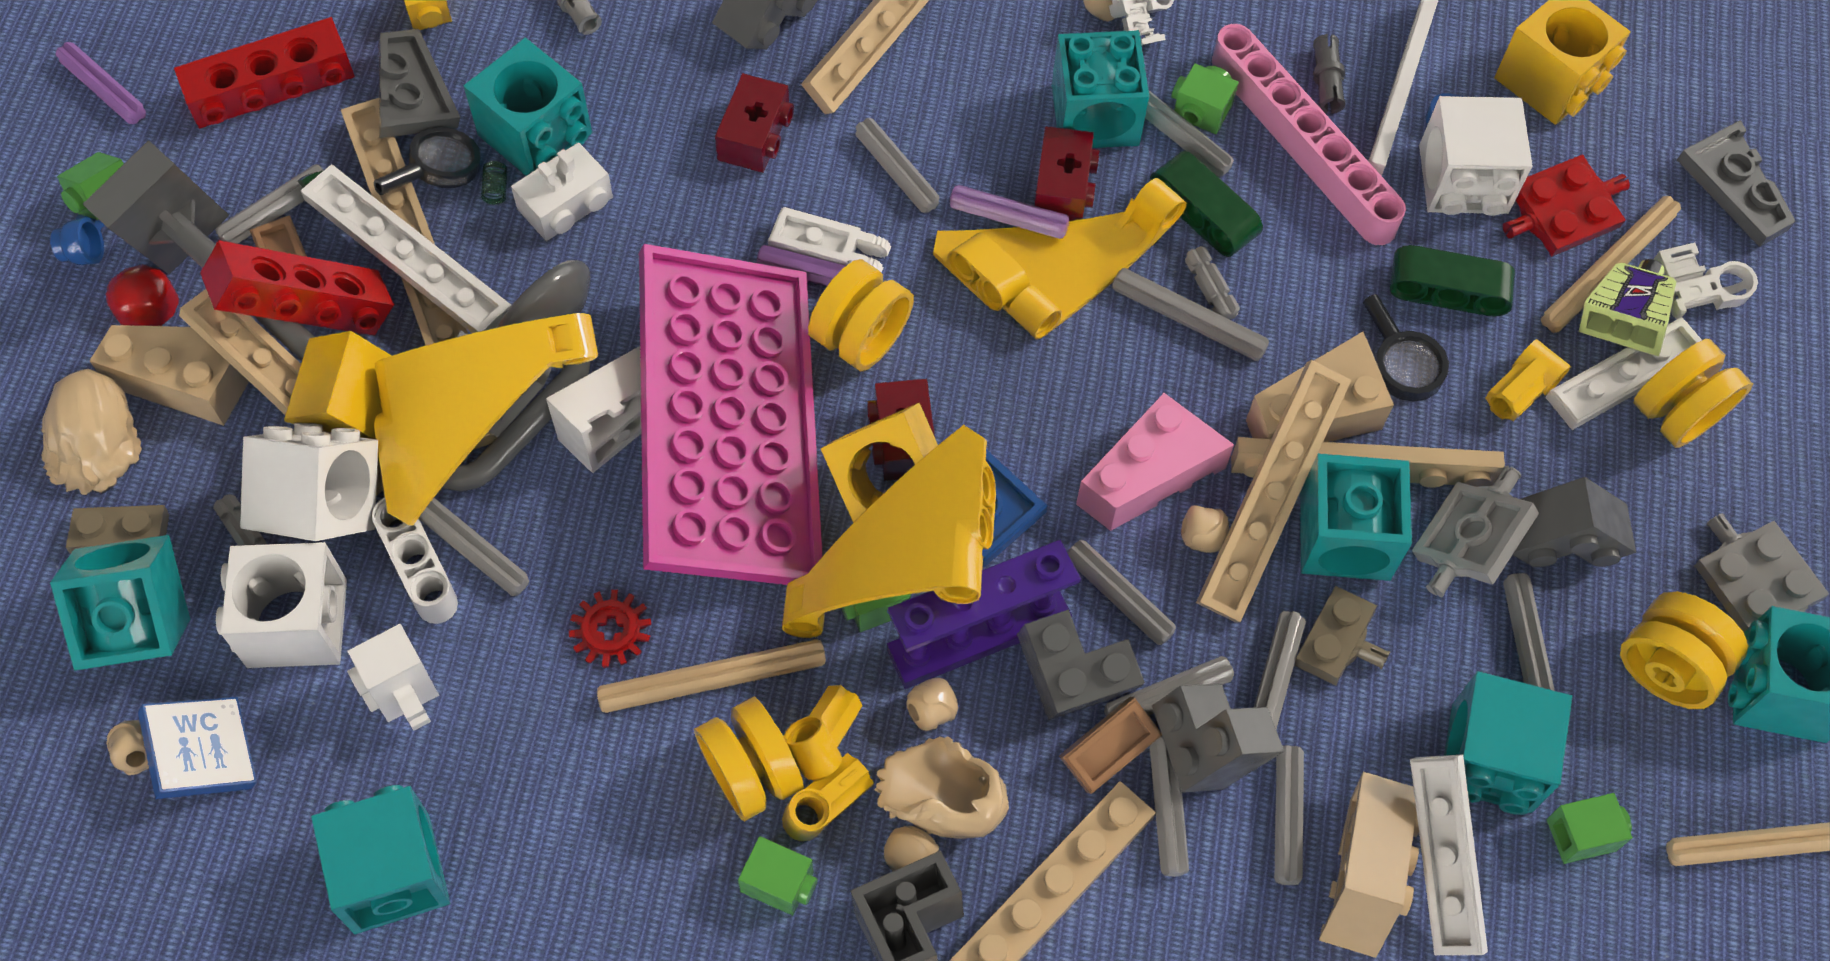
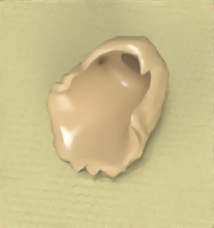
M84 369L67 375L54 385L42 418L43 451L41 456L45 462L43 468L47 470L46 475L50 476V482L55 485L65 484L66 492L79 489L82 495H87L92 490L99 493L106 492L109 488L115 486L117 479L126 473L131 464H136L139 460V454L142 450L140 446L141 440L137 438V429L133 427L134 420L129 411L125 392L113 378L92 369Z
M948 736L936 739L929 738L921 745L909 747L905 751L894 752L892 756H888L885 759L884 768L878 770L876 774L881 780L874 789L880 793L877 799L878 806L880 808L884 807L885 811H889L890 819L898 817L899 819L906 820L918 828L926 830L928 834L956 839L985 837L995 830L1009 810L1006 785L999 777L998 771L987 762L974 758L967 749L962 748L959 742H953V739Z

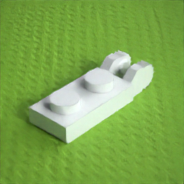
M786 207L781 208L768 239L769 246L843 265H848L854 260L863 259L880 272L883 270V264L866 255L885 258L891 249V243L888 240L863 232L861 228ZM856 248L861 250L866 255L855 253Z

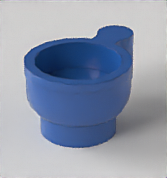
M78 214L76 220L68 221L62 228L52 231L50 244L54 256L60 262L70 261L76 265L99 263L104 254V241L101 229L105 225L100 220Z

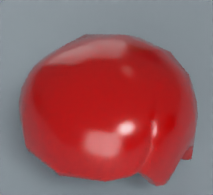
M144 264L125 268L114 276L109 282L107 292L105 293L107 304L121 325L162 326L174 316L179 303L178 294L169 278L160 269Z

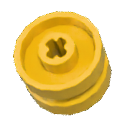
M863 259L854 260L831 280L821 294L811 314L808 324V335L830 351L839 348V357L860 372L868 370L881 360L901 334L913 308L914 295L894 280L883 282V274Z
M1711 339L1699 341L1681 352L1651 377L1634 397L1633 403L1648 419L1661 418L1667 415L1662 422L1660 432L1675 448H1680L1690 443L1718 423L1746 397L1753 387V383L1739 368H1727L1719 372L1723 366L1725 354Z
M1678 591L1664 592L1653 600L1643 614L1642 622L1632 629L1621 644L1620 657L1632 677L1653 695L1683 708L1705 709L1716 701L1725 688L1727 678L1736 672L1746 658L1749 645L1744 632L1735 621L1714 604L1687 593Z
M755 696L731 708V721L737 737L726 722L717 717L694 728L695 737L709 768L730 805L744 822L766 810V795L759 779H761L772 796L780 800H784L804 788L801 774L784 736L763 704Z

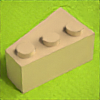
M111 325L90 359V363L97 372L113 378L125 393L223 426L249 383L240 372L192 327Z
M1363 331L1314 360L1351 379L1323 442L1382 430L1394 406ZM1304 367L1254 396L1246 418L1252 438H1272Z
M1362 773L1348 807L1338 855H1341L1337 882L1333 881L1330 888L1329 897L1334 899V905L1326 923L1322 925L1319 941L1376 958L1399 914L1407 916L1414 894V888L1407 886L1408 876H1412L1419 855V848L1412 846L1413 837L1416 838L1419 834L1413 786L1370 773Z

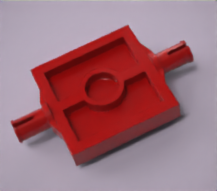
M1583 154L1526 178L1516 198L1521 216L1503 223L1504 233L1508 232L1506 236L1509 239L1531 231L1532 234L1542 241L1551 257L1622 226L1626 219L1614 203L1612 196L1628 190L1630 187L1629 180L1624 181L1626 175L1619 174L1603 182L1596 175Z

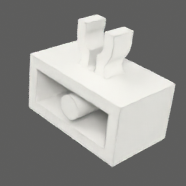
M579 142L566 151L562 149L557 153L558 156L547 163L542 162L538 165V169L511 186L517 210L546 242L557 234L567 232L575 222L591 212L600 210L613 198L609 174Z
M401 624L348 650L355 667L347 672L371 712L380 709L388 722L404 714L413 731L431 722L422 704L434 699L439 694Z

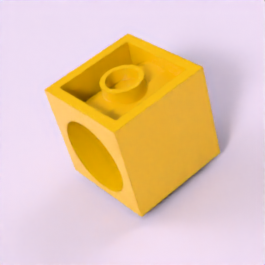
M1548 0L1516 28L1494 79L1556 125L1568 114L1574 117L1587 103L1588 96L1592 92L1599 95L1608 86L1613 78V75L1609 72L1625 56L1627 50L1623 46L1631 31L1589 0Z
M920 403L841 436L820 448L853 523L884 494L873 486L866 471V463L872 452L869 448L873 443L888 442L892 446L902 448L910 455L914 464H917L938 446Z

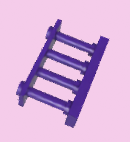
M1061 539L982 570L981 597L973 603H950L942 600L934 591H929L888 607L887 612L900 638L887 643V652L904 689L1020 643L1017 633L1025 624L1068 610L1069 608L1060 591L1080 583L1081 578Z

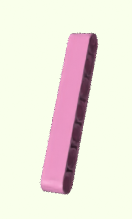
M1229 24L1220 29L1212 57V66L1224 69L1231 75L1232 79L1239 81L1236 95L1366 241L1374 245L1390 243L1395 238L1406 211L1402 198L1248 28L1240 24Z

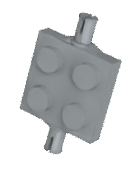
M1504 466L1503 471L1492 486L1475 487L1461 482L1455 484L1412 549L1418 561L1439 568L1426 586L1430 593L1443 597L1453 579L1458 576H1467L1492 585L1495 583L1539 514L1534 503L1514 498L1509 494L1518 479L1521 478V473L1517 469Z
M1723 513L1713 517L1706 523L1722 545L1718 550L1699 559L1694 566L1743 632L1771 606L1805 612L1806 609L1823 601L1829 595L1828 591L1775 521L1753 532L1741 534L1736 533Z

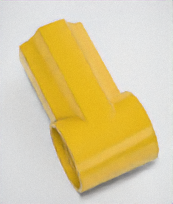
M1538 339L1534 340L1512 365V369L1486 395L1485 399L1490 405V410L1500 419H1509L1514 422L1542 393L1547 395L1550 390L1555 388L1568 373L1571 366Z
M842 685L828 686L810 715L797 720L785 731L784 738L791 750L792 756L802 774L808 780L823 779L835 772L840 766L842 755L838 750V746L862 707L857 694L846 690Z
M846 753L835 772L823 779L813 781L808 787L793 796L782 816L783 828L786 833L798 841H810L816 838L829 823L874 785L869 771L857 758ZM802 805L811 807L817 814L818 822L813 825L803 824L797 818L795 808Z

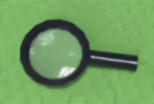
M434 127L422 130L413 137L410 144L409 165L374 180L373 185L379 195H384L417 179H421L425 183L439 188H456L467 185L475 179L479 171L481 160L480 148L471 137L452 128Z
M1374 294L1366 298L1363 304L1385 339L1375 355V361L1389 394L1400 400L1412 402L1426 400L1436 394L1444 383L1449 370V360L1444 348L1435 339L1424 333L1410 330L1400 332L1379 296Z

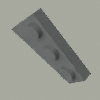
M413 29L380 33L378 44L379 138L417 134L422 130L434 127L458 128L460 115L420 30Z
M1739 120L1684 149L1677 161L1747 235L1761 247L1789 231L1796 221L1775 182L1766 179L1759 166L1762 158L1756 148H1749L1743 137L1746 129L1742 121Z

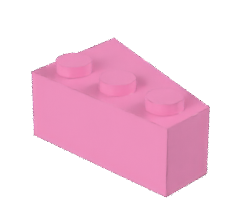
M1163 393L1081 481L1076 505L1111 531L1156 507L1158 502L1178 491L1182 493L1191 488L1194 482L1211 473L1215 475L1226 469L1234 444L1167 394Z

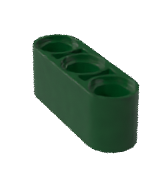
M1180 152L1151 174L1150 181L1159 178L1187 203L1180 218L1223 256H1233L1262 233L1263 224L1257 212L1190 152Z
M1402 246L1394 252L1390 293L1397 299L1484 316H1503L1512 310L1515 269L1510 264L1498 260L1422 246Z

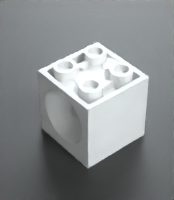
M1439 96L1419 145L1427 212H1438L1447 215L1459 213H1484L1490 216L1509 214L1533 167L1522 98Z
M295 423L294 431L289 427L268 426L263 427V434L243 437L241 529L311 541H320L375 530L372 512L376 505L378 440L361 438L360 430L334 428L331 429V433L322 432L323 425L316 423Z
M326 543L230 546L228 563H224L221 568V585L225 591L224 606L218 607L216 612V628L218 634L223 636L230 645L231 651L237 654L247 668L340 665L347 579ZM289 592H304L299 604L289 614L272 621H258L263 609L276 597Z

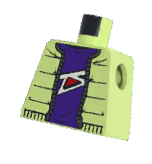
M1653 259L1641 261L1638 267L1625 263L1615 264L1586 299L1579 332L1659 357L1669 322L1676 287L1675 279L1663 275L1665 272L1663 265Z

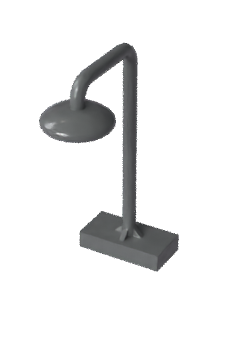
M149 140L83 203L108 229L168 274L177 268L188 256L203 268L216 245L208 236L229 216L225 210ZM567 260L548 270L520 295L506 312L497 328L537 319L581 313L586 304L590 289L591 276L589 267L580 260ZM254 316L302 361L309 338H314V335L299 323ZM591 361L581 364L564 365L561 372L512 421L500 436L473 462L467 465H460L442 488L464 492L481 488L494 479L552 419L546 398L589 375Z

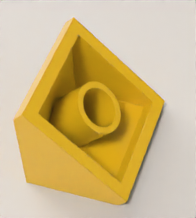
M352 331L309 338L284 418L285 422L292 424L323 425V431L331 432V429L334 428L360 430L361 438L376 440L374 422L376 416L382 412L375 363L392 355Z

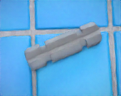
M1203 246L1191 249L1187 253L1185 262L1191 273L1197 274L1194 278L1208 303L1214 305L1212 308L1213 312L1229 320L1234 319L1238 315L1240 306L1233 295L1227 294L1230 292V289L1216 264H1210V261L1213 259L1208 250Z
M225 495L214 503L213 509L238 546L268 545L260 532L240 528L241 504L235 495Z

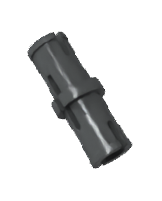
M1328 34L1318 36L1313 41L1316 59L1313 80L1318 84L1319 107L1324 113H1327L1328 102H1330V111L1334 114L1343 110L1346 104L1342 85L1345 77V67L1340 63L1338 37L1331 34V45L1328 46Z

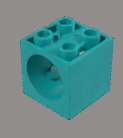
M1139 30L1058 34L1052 77V93L1057 128L1094 132L1092 148L1140 146L1149 102V90Z
M526 37L463 85L477 135L525 176L538 169V165L542 162L547 163L558 156L557 153L562 149L566 151L578 142L583 145L589 135L592 134L582 83Z
M1317 454L1300 493L1301 574L1391 581L1412 545L1409 461Z
M169 535L74 549L50 582L74 671L171 656L191 620Z
M1771 606L1761 617L1754 620L1744 632L1749 645L1747 655L1734 673V680L1728 691V705L1733 707V724L1827 743L1830 740V617ZM1778 659L1798 669L1806 679L1810 690L1792 681L1783 671Z
M1479 671L1474 674L1452 704L1444 756L1463 755L1469 802L1474 803L1482 800L1499 805V808L1506 813L1514 815L1532 814L1561 785L1573 695Z
M387 786L377 790L374 793V797L358 802L352 800L338 801L328 805L325 808V812L311 816L331 911L354 935L451 904L430 816L411 786Z

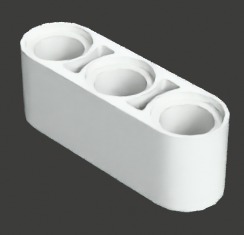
M384 497L373 508L372 519L404 587L423 620L434 624L446 622L454 615L458 606L457 596L419 519L413 526L403 523L398 527H389L392 522L398 519L387 513ZM424 555L419 562L406 564L412 556ZM442 591V594L436 600L424 601L429 593Z

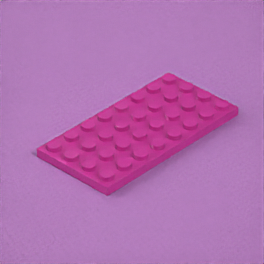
M644 244L639 252L643 569L787 585L789 582L808 574L823 557L810 336L808 335L807 274L804 271Z

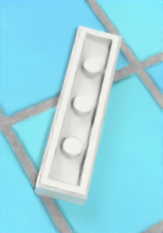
M1680 317L1668 324L1659 357L1627 347L1553 388L1545 398L1567 425L1574 430L1637 394L1651 377L1667 363L1695 343L1702 341V339Z
M1463 755L1412 758L1410 763L1434 955H1484L1488 952Z

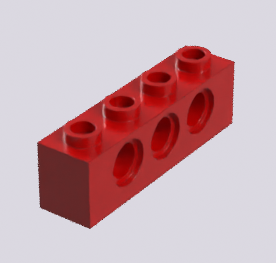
M332 17L174 67L186 104L199 129L219 124L224 120L252 111L261 110L264 107L291 98L300 97L303 94L327 86L337 85L342 81L355 77Z
M218 240L200 272L213 308L219 311L375 336L394 306L378 270Z

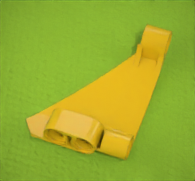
M1155 178L1140 190L1135 200L1131 198L1124 212L1069 221L1068 230L1064 238L1059 239L1020 227L937 231L933 256L986 306L995 311L1004 309L1035 339H1041L1108 287L1122 268L1128 269L1180 218L1187 203L1163 181Z
M575 313L502 326L440 341L378 360L375 363L382 412L375 418L374 429L376 440H378V455L387 513L413 526L469 453L516 400L549 367L563 368V364H581L597 358L598 352L591 315Z
M963 424L882 494L841 535L808 574L789 582L786 587L782 621L783 631L794 637H818L823 632L825 612L894 596L934 591L938 597L950 603L968 604L979 600L981 597L983 569L982 550L989 549L993 542L996 502L995 478L991 467L986 461L987 441L985 438Z

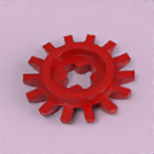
M611 590L610 600L603 601L600 591L596 592L594 597L597 604L591 607L584 600L579 604L586 612L583 617L572 614L570 620L580 625V629L570 630L569 638L583 640L573 647L576 653L588 649L591 650L585 659L587 663L591 664L601 654L603 655L602 667L608 668L611 655H617L620 665L623 666L627 663L624 651L628 650L639 656L642 651L634 642H649L650 635L640 633L639 631L652 625L651 618L639 620L638 617L647 608L642 603L633 609L631 604L635 596L630 593L621 602L618 601V590ZM608 619H616L617 626L624 627L623 632L615 633L613 640H605L604 632L597 631L598 627L606 626Z

